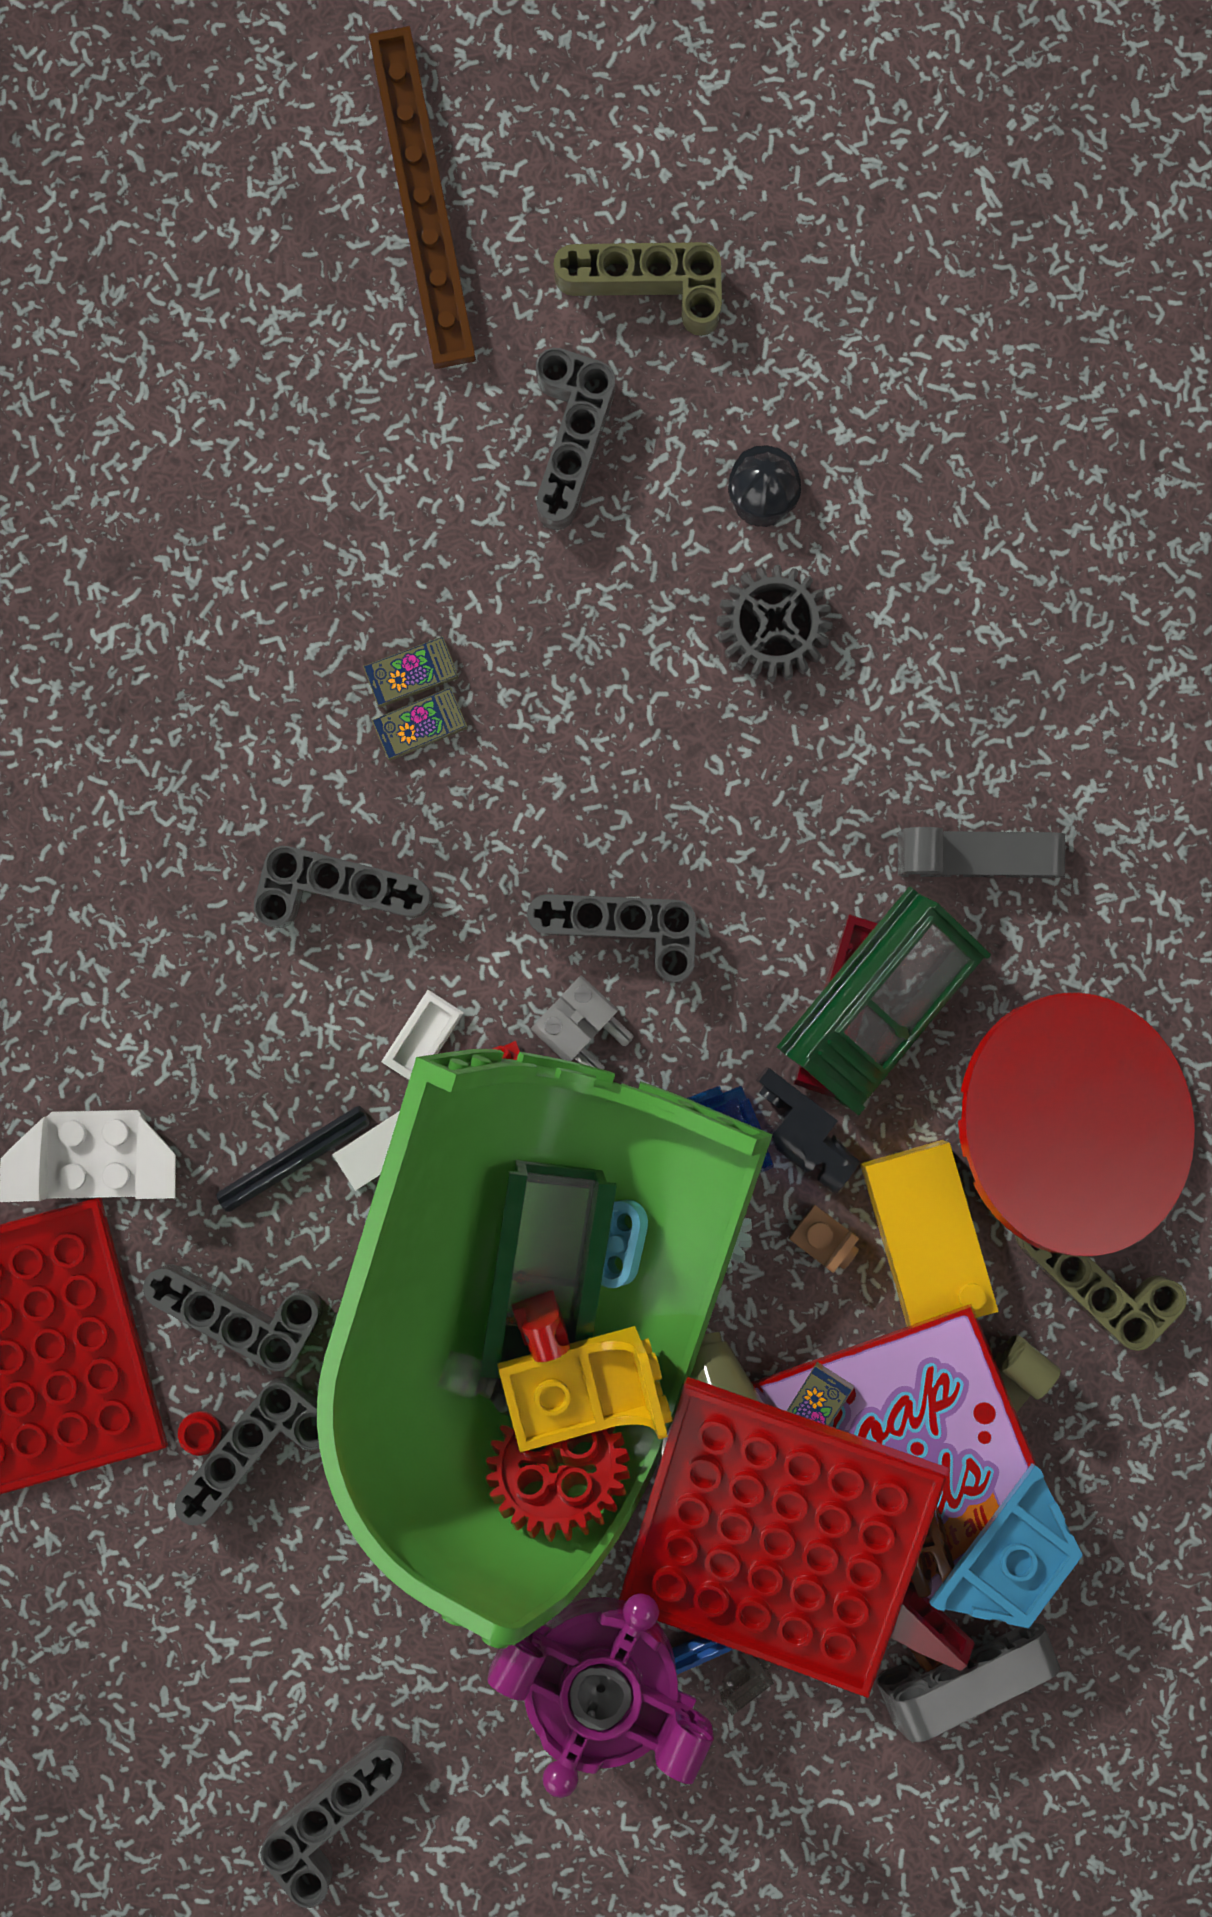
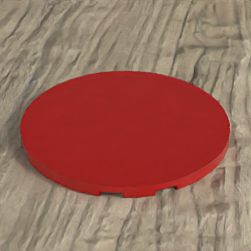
M1078 992L1044 996L1019 1006L1003 1016L980 1041L968 1064L961 1086V1093H963L961 1120H958L962 1154L963 1157H967L975 1179L973 1184L992 1214L1008 1230L1025 1242L1047 1252L1070 1256H1099L1114 1253L1130 1247L1155 1230L1172 1210L1184 1188L1192 1162L1195 1134L1193 1107L1185 1077L1171 1049L1159 1033L1147 1021L1124 1005L1098 995Z

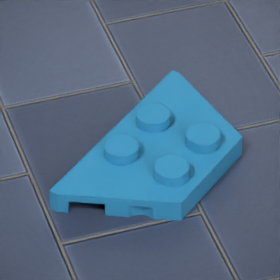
M1033 1463L1029 1466L929 1600L931 1606L937 1610L945 1611L946 1609L970 1614L975 1618L1004 1621L1009 1625L1030 1628L1083 1556L1074 1536L1070 1533L1065 1523V1518L1057 1502L1054 1500L1044 1480L1041 1469Z

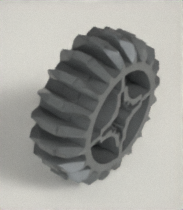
M780 565L774 566L772 577H767L764 567H758L756 570V582L747 573L741 575L740 581L745 590L737 585L731 584L729 586L728 593L735 601L722 599L719 607L730 615H720L716 620L718 626L729 628L719 633L718 641L720 643L733 641V644L725 650V656L731 658L738 653L742 655L736 664V669L739 671L743 670L748 662L754 664L751 671V678L753 679L758 678L761 668L768 669V682L775 681L777 669H781L786 681L791 680L793 677L792 665L801 674H805L809 667L804 657L811 662L817 663L821 658V654L815 647L827 648L830 642L826 636L820 633L829 632L833 628L832 622L819 619L831 612L830 605H816L823 598L824 591L818 589L811 594L807 591L813 582L810 576L806 577L802 584L795 582L798 576L796 568L791 569L788 578L781 577L782 568ZM777 591L789 595L782 602L775 605L768 604L761 599L756 601L753 598L760 593ZM799 603L804 608L808 617L809 633L807 640L798 634L800 630L795 627L791 620V614ZM742 608L751 613L750 617L758 626V632L750 644L745 640L740 629L739 616ZM784 609H787L781 623L783 631L779 632L776 628L775 632L769 631L762 638L768 623L766 616L770 615L773 619L774 615L780 616ZM772 642H781L787 647L791 645L796 649V651L783 656H769L760 653L765 646Z

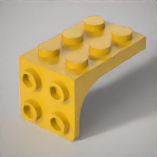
M635 1326L571 1343L567 1353L548 1362H535L530 1354L497 1364L520 1452L621 1425L648 1426L655 1430L658 1439L668 1437L665 1423L672 1422V1416L666 1395H663L659 1382L662 1379L659 1363L655 1352L653 1353L649 1338L641 1340Z

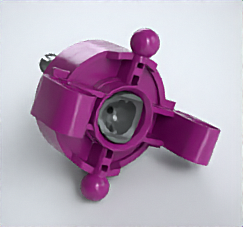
M636 1594L627 1601L609 1597H592L570 1603L554 1618L519 1643L508 1645L506 1648H499L490 1665L487 1679L488 1684L508 1698L525 1702L528 1718L540 1738L543 1749L557 1760L551 1762L546 1767L542 1777L543 1786L553 1797L564 1798L574 1792L579 1781L577 1771L595 1774L601 1768L617 1767L635 1761L650 1750L655 1751L656 1765L663 1773L676 1781L688 1785L693 1784L714 1741L712 1724L704 1715L693 1709L696 1698L678 1690L674 1653L665 1632L656 1622L659 1616L658 1605L649 1595Z

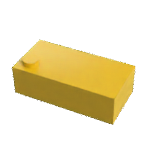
M940 1140L860 1163L907 1327L972 1304L977 1318L999 1312L950 1142Z

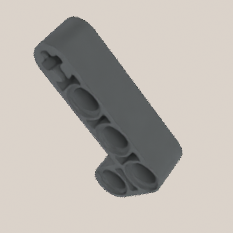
M553 347L543 351L536 360L537 383L544 394L568 402L537 495L536 505L539 520L542 524L552 530H561L569 526L575 518L614 399L615 376L609 365L602 361ZM552 366H560L567 372L562 379L556 381L546 378L544 373ZM592 379H600L606 383L607 388L602 393L594 394L587 391L584 386ZM587 419L593 423L594 428L587 434H578L573 431L571 426L576 420ZM565 459H574L579 462L581 468L575 474L566 475L560 472L558 466ZM559 486L564 489L562 495L564 509H558L556 514H551L549 512V505L555 503Z
M938 827L904 828L898 832V876L909 877L912 874H921V877L963 875V877L994 878V875H1006V878L1065 877V833L943 831V828Z
M279 846L272 849L264 861L254 900V913L256 918L267 926L273 928L287 927L294 922L298 914L304 891L408 918H418L424 916L429 911L433 896L427 885L414 877L290 846ZM287 855L294 856L297 861L296 872L291 877L281 878L277 872L279 860ZM335 866L339 872L337 884L332 888L323 889L318 881L320 871L324 867ZM369 876L378 877L381 882L380 893L373 899H364L359 891L361 882ZM391 880L397 881L393 888L400 892L410 893L412 887H417V893L423 897L421 904L414 903L412 909L409 910L405 901L391 897V905H385L391 894ZM282 897L286 903V912L280 919L271 920L267 915L266 906L272 898Z
M546 894L536 897L528 906V921L532 928L540 934L655 940V971L661 979L666 982L677 983L688 978L693 971L696 916L692 907L684 901ZM546 903L551 904L552 910L555 912H566L564 904L573 903L570 914L573 928H563L565 919L556 918L551 920L550 926L545 927L540 918H535V912L542 911ZM593 905L600 909L603 918L599 926L588 929L580 925L577 916L580 909L584 906ZM628 907L639 908L645 915V924L638 930L626 929L620 919L622 912ZM671 909H680L685 912L688 918L686 929L681 932H672L667 929L664 924L666 912ZM668 952H679L686 959V968L682 974L673 976L664 971L662 959Z
M174 1264L164 1265L151 1272L143 1284L144 1296L153 1306L272 1371H283L296 1361L323 1313V1302L317 1293L309 1289H298L286 1297L274 1318ZM166 1277H170L172 1279L170 1287L176 1291L164 1295L161 1292L163 1285L158 1280L161 1281ZM189 1287L192 1288V1292L186 1296L182 1305H180L179 1301L184 1298L180 1293H183ZM198 1296H206L212 1300L215 1309L212 1317H204L197 1312L195 1302ZM301 1299L310 1305L312 1309L311 1319L301 1321L294 1317L291 1311L294 1300ZM236 1317H243L250 1321L253 1329L251 1337L242 1338L235 1333L233 1321ZM281 1338L287 1341L291 1348L290 1357L285 1359L277 1358L271 1351L270 1344L272 1339Z
M281 1376L273 1379L259 1393L178 1494L175 1500V1511L179 1519L188 1525L197 1526L205 1523L280 1431L304 1449H318V1436L309 1434L304 1427L305 1418L310 1416L317 1417V1398L290 1377ZM275 1389L286 1391L290 1395L291 1406L286 1409L276 1407L270 1398L271 1391ZM248 1423L258 1425L263 1431V1441L258 1443L249 1441L243 1432L244 1425ZM221 1457L230 1459L236 1468L235 1475H222L217 1470L216 1460ZM208 1484L209 1487L213 1488L212 1492L198 1509L194 1508L191 1505L194 1497Z
M1033 1623L1030 1628L1018 1627L973 1649L968 1664L962 1671L942 1664L920 1675L909 1665H899L882 1672L876 1682L892 1723L911 1742H922L934 1738L1050 1680L1059 1673L1060 1665L1046 1628L1040 1623Z
M387 1735L373 1740L269 1828L260 1851L261 1860L265 1868L298 1906L313 1908L321 1904L326 1897L333 1871L328 1858L319 1847L400 1779L406 1759V1752L402 1742L396 1737ZM378 1757L383 1761L390 1757L393 1760L391 1767L387 1763L382 1764L375 1770L372 1778L370 1773L374 1770ZM346 1782L355 1783L359 1786L362 1793L357 1796L347 1795L342 1791L340 1785ZM315 1810L320 1811L326 1816L328 1821L323 1824L313 1823L308 1818L307 1813ZM285 1839L291 1843L293 1850L289 1852L280 1851L275 1847L273 1841ZM306 1873L314 1874L320 1879L321 1883L315 1886L308 1885L302 1880L301 1875Z

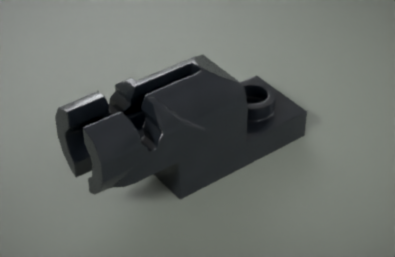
M766 1067L756 1079L763 1086L759 1094L777 1108H780L783 1103L789 1106L770 1132L776 1150L805 1172L814 1170L815 1165L823 1162L822 1171L818 1174L817 1181L834 1194L838 1193L860 1163L835 1135L832 1137L828 1136L838 1120L773 1070Z

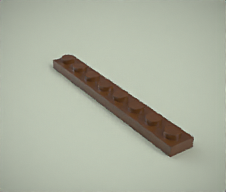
M406 26L370 33L368 35L433 365L435 369L476 362L411 28Z

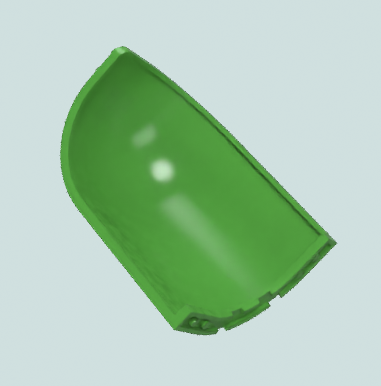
M470 1049L416 1057L325 1353L317 1396V1430L324 1472L332 1496L343 1520L370 1560L405 1593L440 1613L446 1622L455 1626H463L481 1636V1639L487 1645L502 1649L508 1647V1645L519 1643L559 1614L585 1587L608 1556L633 1515L662 1456L663 1438L658 1439L655 1430L651 1427L644 1425L615 1426L616 1429L613 1433L621 1432L625 1441L620 1448L627 1449L630 1460L622 1465L628 1467L630 1478L618 1480L624 1485L626 1494L625 1496L612 1495V1499L617 1507L616 1512L605 1508L600 1511L605 1524L600 1525L593 1519L587 1521L588 1535L583 1534L577 1526L572 1528L570 1541L566 1540L562 1530H557L553 1541L548 1542L544 1529L541 1528L533 1539L527 1531V1523L517 1531L511 1523L513 1515L504 1519L498 1510L502 1503L494 1504L490 1492L495 1488L489 1487L486 1475L495 1471L489 1469L486 1458L499 1456L494 1452L490 1444L494 1440H505L499 1427L504 1425L513 1429L511 1416L498 1412L493 1403L482 1395L477 1394L474 1396V1391L480 1376L509 1171L515 1172L516 1160L603 1170L606 1181L616 1183L617 1185L614 1202L633 1200L644 1208L648 1218V1228L638 1273L632 1282L624 1286L608 1288L601 1285L593 1337L635 1326L641 1340L649 1338L653 1353L655 1352L662 1375V1379L659 1382L663 1395H666L673 1422L684 1383L687 1377L691 1376L772 1134L692 1100L641 1081L638 1089L613 1082L615 1073L599 1068L525 1052H519L517 1060L502 1059L504 1053L500 1050ZM527 1181L514 1272L524 1270L527 1274L575 1279L589 1188ZM626 1215L625 1224L630 1229L632 1227V1220L629 1215ZM617 1257L615 1260L616 1267L621 1271L623 1268L622 1260L619 1257ZM512 1280L508 1312H513L511 1305L513 1303L553 1290L563 1318H569L574 1286L528 1281L519 1284ZM672 1422L665 1423L666 1431H668ZM581 1442L575 1446L572 1453L584 1454L590 1450L592 1443ZM547 1445L542 1446V1447H538V1448H535V1449H531L530 1451H533V1452L541 1451V1450H543ZM522 1463V1464L520 1465V1468H522V1467H524V1466H526V1465H530V1464H529V1463ZM558 1463V1468H559V1466L565 1465V1464H564V1463ZM558 1468L557 1470L551 1471V1473H557ZM593 1468L586 1472L594 1473L596 1471V1468ZM539 1481L532 1482L525 1487L523 1493L527 1495L535 1494L542 1488L543 1483ZM583 1484L574 1485L569 1489L567 1496L572 1498L579 1497L586 1491L587 1486Z

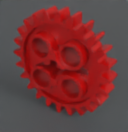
M504 1425L499 1427L505 1440H494L490 1443L494 1452L499 1456L486 1458L489 1469L495 1471L486 1475V1481L489 1487L495 1488L490 1492L494 1504L502 1503L498 1509L502 1517L505 1519L513 1515L511 1523L514 1529L518 1531L527 1523V1531L530 1537L534 1539L542 1528L548 1542L553 1541L557 1530H562L566 1540L570 1541L572 1528L578 1526L583 1534L588 1535L587 1521L593 1519L600 1525L605 1524L600 1512L603 1508L616 1512L617 1507L612 1499V1495L625 1496L626 1494L624 1485L618 1480L630 1478L628 1467L622 1465L630 1460L627 1449L620 1448L625 1441L621 1432L613 1433L616 1427L549 1444L543 1450L537 1452L530 1450L520 1452L514 1428L512 1429ZM579 1443H592V1447L588 1452L579 1455L572 1453L575 1446ZM522 1463H529V1464H530V1465H526V1466L520 1468V1465H521ZM558 1463H564V1464H565V1465L559 1466V1468H558ZM558 1468L557 1473H551V1471L557 1470ZM593 1468H596V1471L594 1473L586 1472ZM536 1481L543 1483L542 1488L537 1493L531 1495L523 1493L528 1484ZM583 1484L587 1486L583 1495L575 1498L567 1496L569 1489L574 1485Z

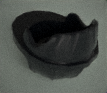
M769 445L754 446L742 452L734 463L729 476L728 493L738 516L742 520L757 527H770L779 523L796 507L801 496V479L796 464L786 452Z

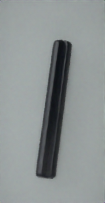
M361 1106L351 1109L220 1190L216 1194L219 1204L226 1212L233 1211L370 1125L368 1115Z

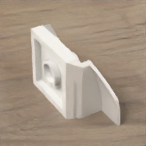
M141 1110L51 1112L34 1125L0 1160V1202L41 1201L49 1198H176V1155L146 1122V1117Z

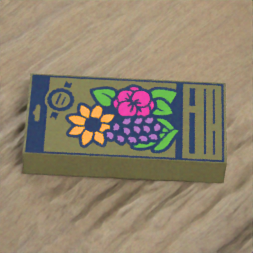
M443 636L363 666L379 708L459 678Z
M451 687L372 720L389 761L468 729Z
M817 1362L787 1411L830 1426L852 1392L854 1385Z

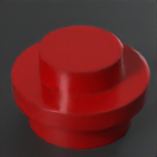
M196 1411L189 1414L182 1420L178 1428V1440L181 1447L186 1452L196 1456L212 1452L218 1446L222 1437V1428L218 1419L205 1411Z

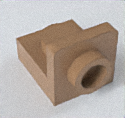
M815 1204L811 1206L788 1237L789 1240L832 1273L838 1267L844 1270L852 1262L859 1250L855 1246L859 1238Z

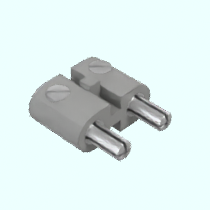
M582 975L574 981L531 1027V1030L563 1060L572 1061L575 1059L580 1064L604 1070V1066L584 1048L602 1028L607 1030L623 1046L628 1045L633 1039V1035L613 1017L618 1012V1009Z

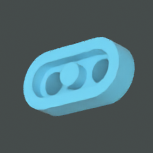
M621 1200L614 1202L601 1285L605 1287L617 1288L627 1285L634 1280L638 1273L648 1228V1218L644 1208L636 1201ZM626 1215H629L632 1220V1227L630 1229L625 1224ZM617 1257H619L623 1263V1268L621 1271L616 1267L615 1260Z

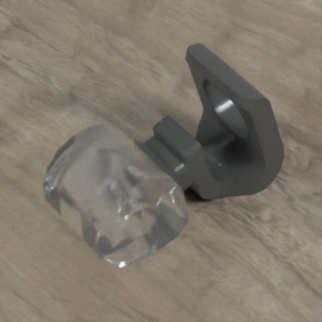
M450 1351L438 1386L470 1399L480 1394L484 1398L489 1399L498 1412L510 1416L501 1378L480 1377L481 1360L466 1354Z

